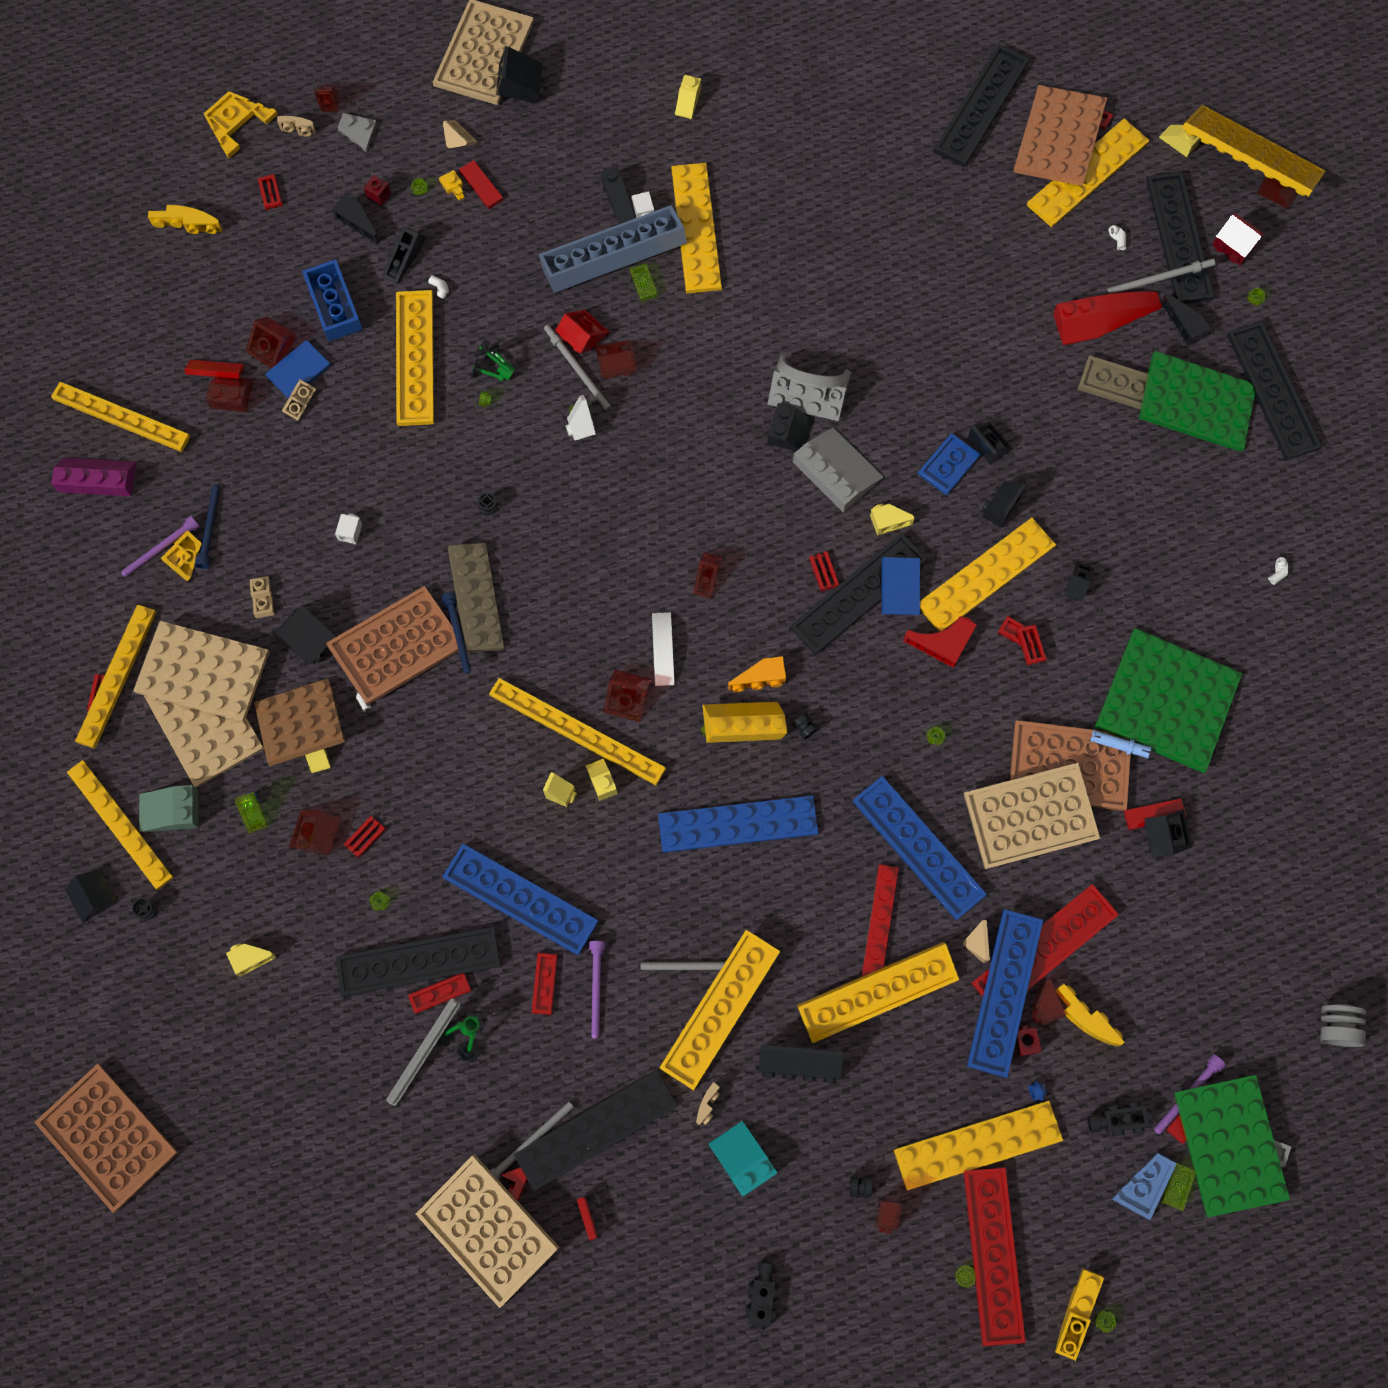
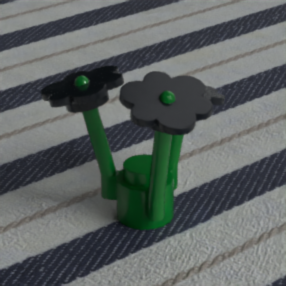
M483 341L476 350L477 352L474 357L483 356L484 354L485 358L490 357L500 365L497 369L499 374L480 368L481 365L478 364L479 359L477 358L472 367L471 378L473 379L474 374L478 375L481 372L501 381L503 379L509 380L516 368L498 353L499 342H496L489 348L487 345L489 341Z
M469 1012L457 1025L452 1028L448 1025L437 1041V1044H442L444 1047L449 1046L450 1041L454 1038L451 1033L461 1029L464 1035L470 1036L469 1044L464 1042L462 1047L457 1049V1054L461 1056L462 1061L476 1062L477 1057L480 1056V1051L477 1050L478 1045L474 1043V1039L480 1033V1028L484 1027V1022L481 1021L482 1015L480 1013L473 1015V1013Z

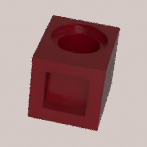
M375 175L371 177L364 187L367 199L381 207L391 195L388 182Z
M1030 1025L1019 1027L1015 1042L1018 1056L1023 1057L1041 1053L1037 1029L1030 1028ZM1024 1035L1031 1038L1030 1046L1023 1043L1022 1037Z

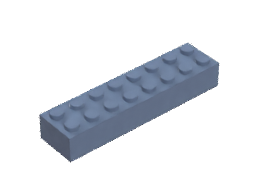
M672 205L543 252L539 254L543 272L555 293L684 245L687 241L684 226Z

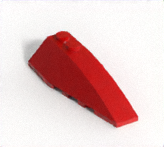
M1125 292L1059 303L1056 305L1053 315L1062 344L1067 345L1097 339L1110 331L1112 332L1125 324H1129L1140 317L1161 309L1162 305L1157 292Z

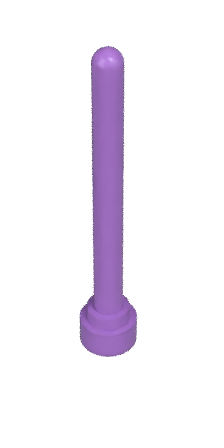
M189 516L185 519L186 522L183 523L184 525L123 569L122 575L125 577L130 575L179 539L187 530L195 532L200 526L192 516Z
M604 941L589 942V950L593 954L591 1029L593 1039L599 1037L601 954L605 950Z
M1213 1054L1207 1060V1068L1189 1089L1203 1086L1213 1073L1221 1072L1226 1064ZM1177 1104L1157 1124L1154 1129L1157 1134H1161L1178 1115Z

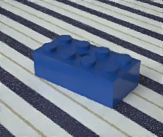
M336 259L302 271L328 341L363 330Z

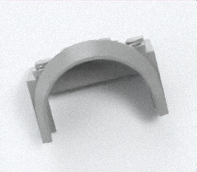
M781 355L774 370L767 405L777 407L778 403L795 407L805 414L839 421L851 372L846 369L842 375L838 376L815 375L791 367L785 362L786 355Z

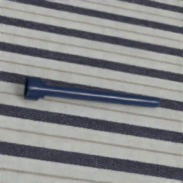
M218 485L212 487L201 552L195 558L194 566L199 569H209L211 560L209 559L208 551L220 491Z
M447 592L442 595L443 605L449 610L463 671L469 674L471 667L456 611L455 592Z

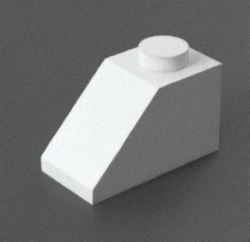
M581 395L567 418L568 425H566L568 435H572L574 440L596 434L587 401L584 395Z

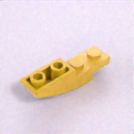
M167 205L166 211H148V218L152 226L163 228L164 226L180 228L184 226L186 231L192 234H198L199 232L216 234L223 230L219 220L194 208Z
M1062 984L1055 990L1068 1006L1062 1012L1078 1028L1097 1040L1118 1047L1125 1043L1122 1040V1034L1116 1028L1113 1029L1110 1026L1107 1016L1102 1012L1099 1013L1098 1010L1090 1014L1088 1006L1083 1001L1079 1002L1075 997V991L1069 985Z
M1085 1268L1082 1269L1078 1283L1074 1286L1056 1345V1353L1076 1361L1091 1321L1090 1316L1104 1280L1102 1275Z

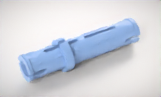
M1093 730L1090 742L1125 751L1128 755L1132 753L1148 759L1150 754L1147 752L1151 751L1150 746L1135 743L1132 739L1128 741Z

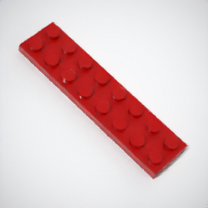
M1093 884L1042 925L1027 990L1119 915ZM989 969L971 983L982 997Z
M1006 1168L964 1171L982 1346L1026 1343Z

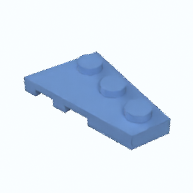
M1156 1153L1111 1200L1147 1220H1151L1177 1163Z

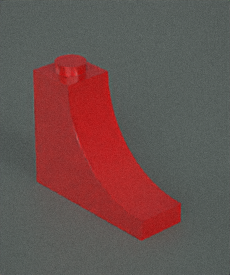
M959 616L952 626L938 633L921 634L908 629L903 641L954 668L977 624L968 617L963 618Z

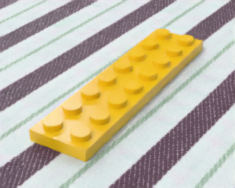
M1126 119L1121 120L1095 143L1083 186L1052 180L1027 202V206L1052 228L1143 149L1150 140Z
M706 163L671 166L676 212L684 226L687 241L686 244L681 245L686 293L722 290Z
M432 290L396 292V409L398 426L434 424Z
M1030 518L920 601V610L939 632L944 631L953 625L959 616L963 617L1055 548L1056 544L1036 521Z
M745 930L661 1064L660 1069L694 1090L780 951Z
M942 942L802 1002L797 1007L810 1041L815 1043L956 982L959 978L948 948Z
M1049 1101L895 1149L894 1153L906 1190H911L964 1173V1171L980 1168L1061 1142L1063 1139Z

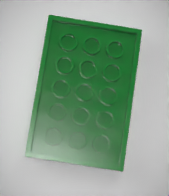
M1155 351L1151 357L1138 419L1233 450L1243 451L1255 390L1251 382Z
M1256 1075L1174 1092L1206 1217L1290 1200Z

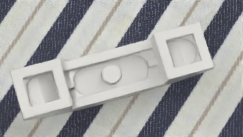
M671 612L652 613L655 686L674 685Z

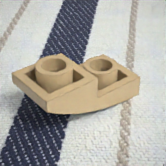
M277 116L281 131L292 132L297 130L298 135L304 137L316 134L313 122L308 119L295 116Z
M299 379L282 412L298 421L316 388Z
M269 576L250 579V591L253 598L255 618L274 615Z
M714 1082L707 1090L699 1107L696 1122L699 1126L702 1123L706 1125L713 1117L711 1114L713 1109L707 1103L709 1101L713 1103L720 1095L717 1092L720 1087Z

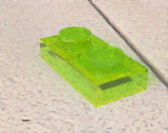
M647 264L629 268L640 302L658 297Z
M254 791L235 797L236 806L248 833L267 827V821Z
M1177 1163L1169 1179L1162 1203L1184 1211L1197 1171Z

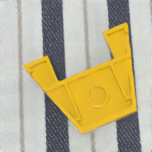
M228 91L204 113V116L226 156L230 158L240 149V146L229 136L253 115H256L267 125L278 115L277 111L273 108L268 109L260 103L250 102L247 98Z

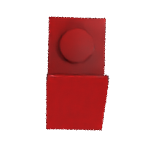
M521 1168L501 1175L516 1182L515 1186L511 1185L508 1191L517 1201H519L527 1183Z

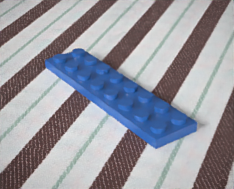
M883 776L853 799L852 802L956 921L987 895Z
M813 796L658 814L663 853L818 835Z
M465 844L461 845L442 876L446 881L577 956L581 953L599 922L597 919Z
M1003 910L966 1067L1004 1078L1008 1077L1042 928V919Z

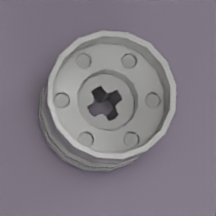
M1347 1004L1322 1006L1321 1012L1327 1015L1321 1016V1020L1331 1024V1026L1321 1028L1320 1041L1322 1043L1345 1047H1363L1366 1045V1032L1356 1028V1026L1366 1025V1020L1359 1018L1366 1017L1367 1011L1365 1009Z

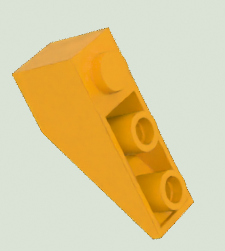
M783 656L762 659L728 682V690L741 692L744 691V688L752 687L753 690H759L767 685H771L774 688L782 686L786 681Z

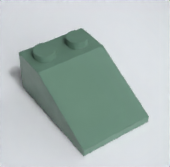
M193 785L173 786L139 794L140 833L198 828V789Z

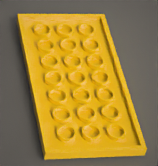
M1201 105L1182 127L1188 135L1201 138L1203 143L1216 146L1218 151L1229 153L1233 159L1247 163L1253 170L1264 172V175L1268 178L1279 180L1280 184L1285 187L1290 186L1302 196H1309L1326 171L1204 105Z

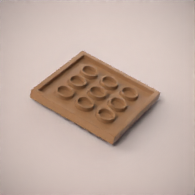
M328 678L254 702L269 766L345 742Z

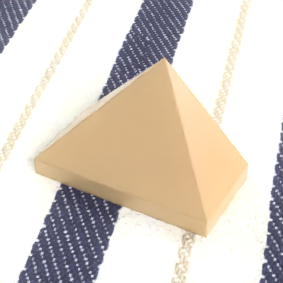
M444 120L443 127L448 148L472 146L478 143L456 120Z
M982 920L963 942V946L983 963H987L990 960L986 920Z

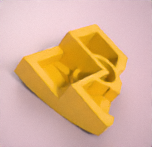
M187 530L174 543V546L161 557V560L188 582L194 569L195 558L198 556L202 543Z

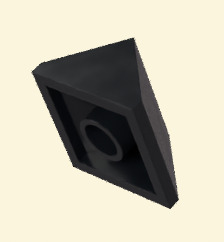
M991 422L976 424L971 427L968 439L990 465L1013 450Z
M101 869L76 875L65 889L82 923L118 903Z

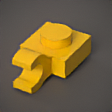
M454 170L439 177L440 183L448 194L453 192L458 201L465 198L461 189L463 183Z

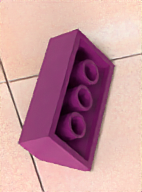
M62 458L54 467L51 485L57 492L131 496L137 462Z

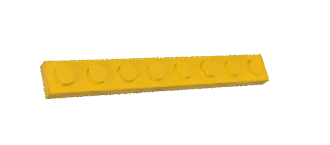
M59 382L51 396L57 402L180 452H183L190 439V435L62 382Z
M140 605L136 606L75 740L78 744L96 748L156 614L155 610Z
M82 760L67 771L68 775L156 890H159L174 877L85 761Z

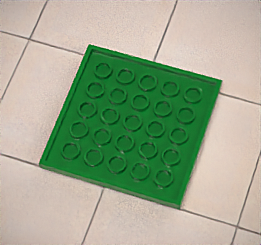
M1134 628L1095 727L1128 741L1132 739L1135 743L1150 746L1151 751L1205 773L1242 673Z

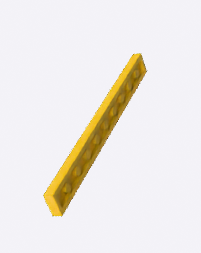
M498 678L489 693L496 700L657 786L666 770L664 766Z

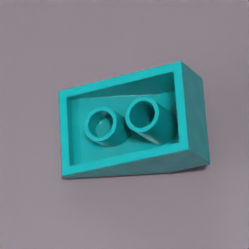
M743 1121L709 1143L712 1151L742 1197L777 1174L775 1168Z

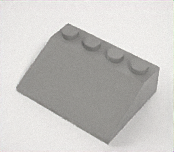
M833 427L807 442L793 456V463L843 513L884 478Z

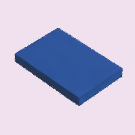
M306 340L265 375L289 398L299 379L310 384L331 365Z
M951 433L918 471V475L945 495H948L981 454Z
M882 558V614L920 615V558Z

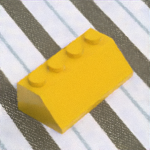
M778 702L703 705L706 743L778 740L787 734L785 714Z

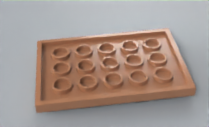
M1038 85L1015 163L1014 173L1083 186L1107 97Z
M425 586L326 643L367 706L459 652L452 625Z
M1016 720L1014 722L1010 780L1078 763L1091 807L1125 811L1127 810L1130 755L1122 750L1090 742L1093 733L1091 729ZM1099 731V732H1102V733H1105V734H1108V735L1115 736V735H1113V734H1111V733H1108V732H1106V731Z
M98 1063L34 1122L113 1213H116L179 1153Z

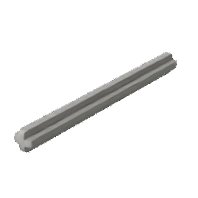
M451 998L391 1090L386 1098L389 1104L393 1106L398 1104L459 1009L461 1003L456 999Z

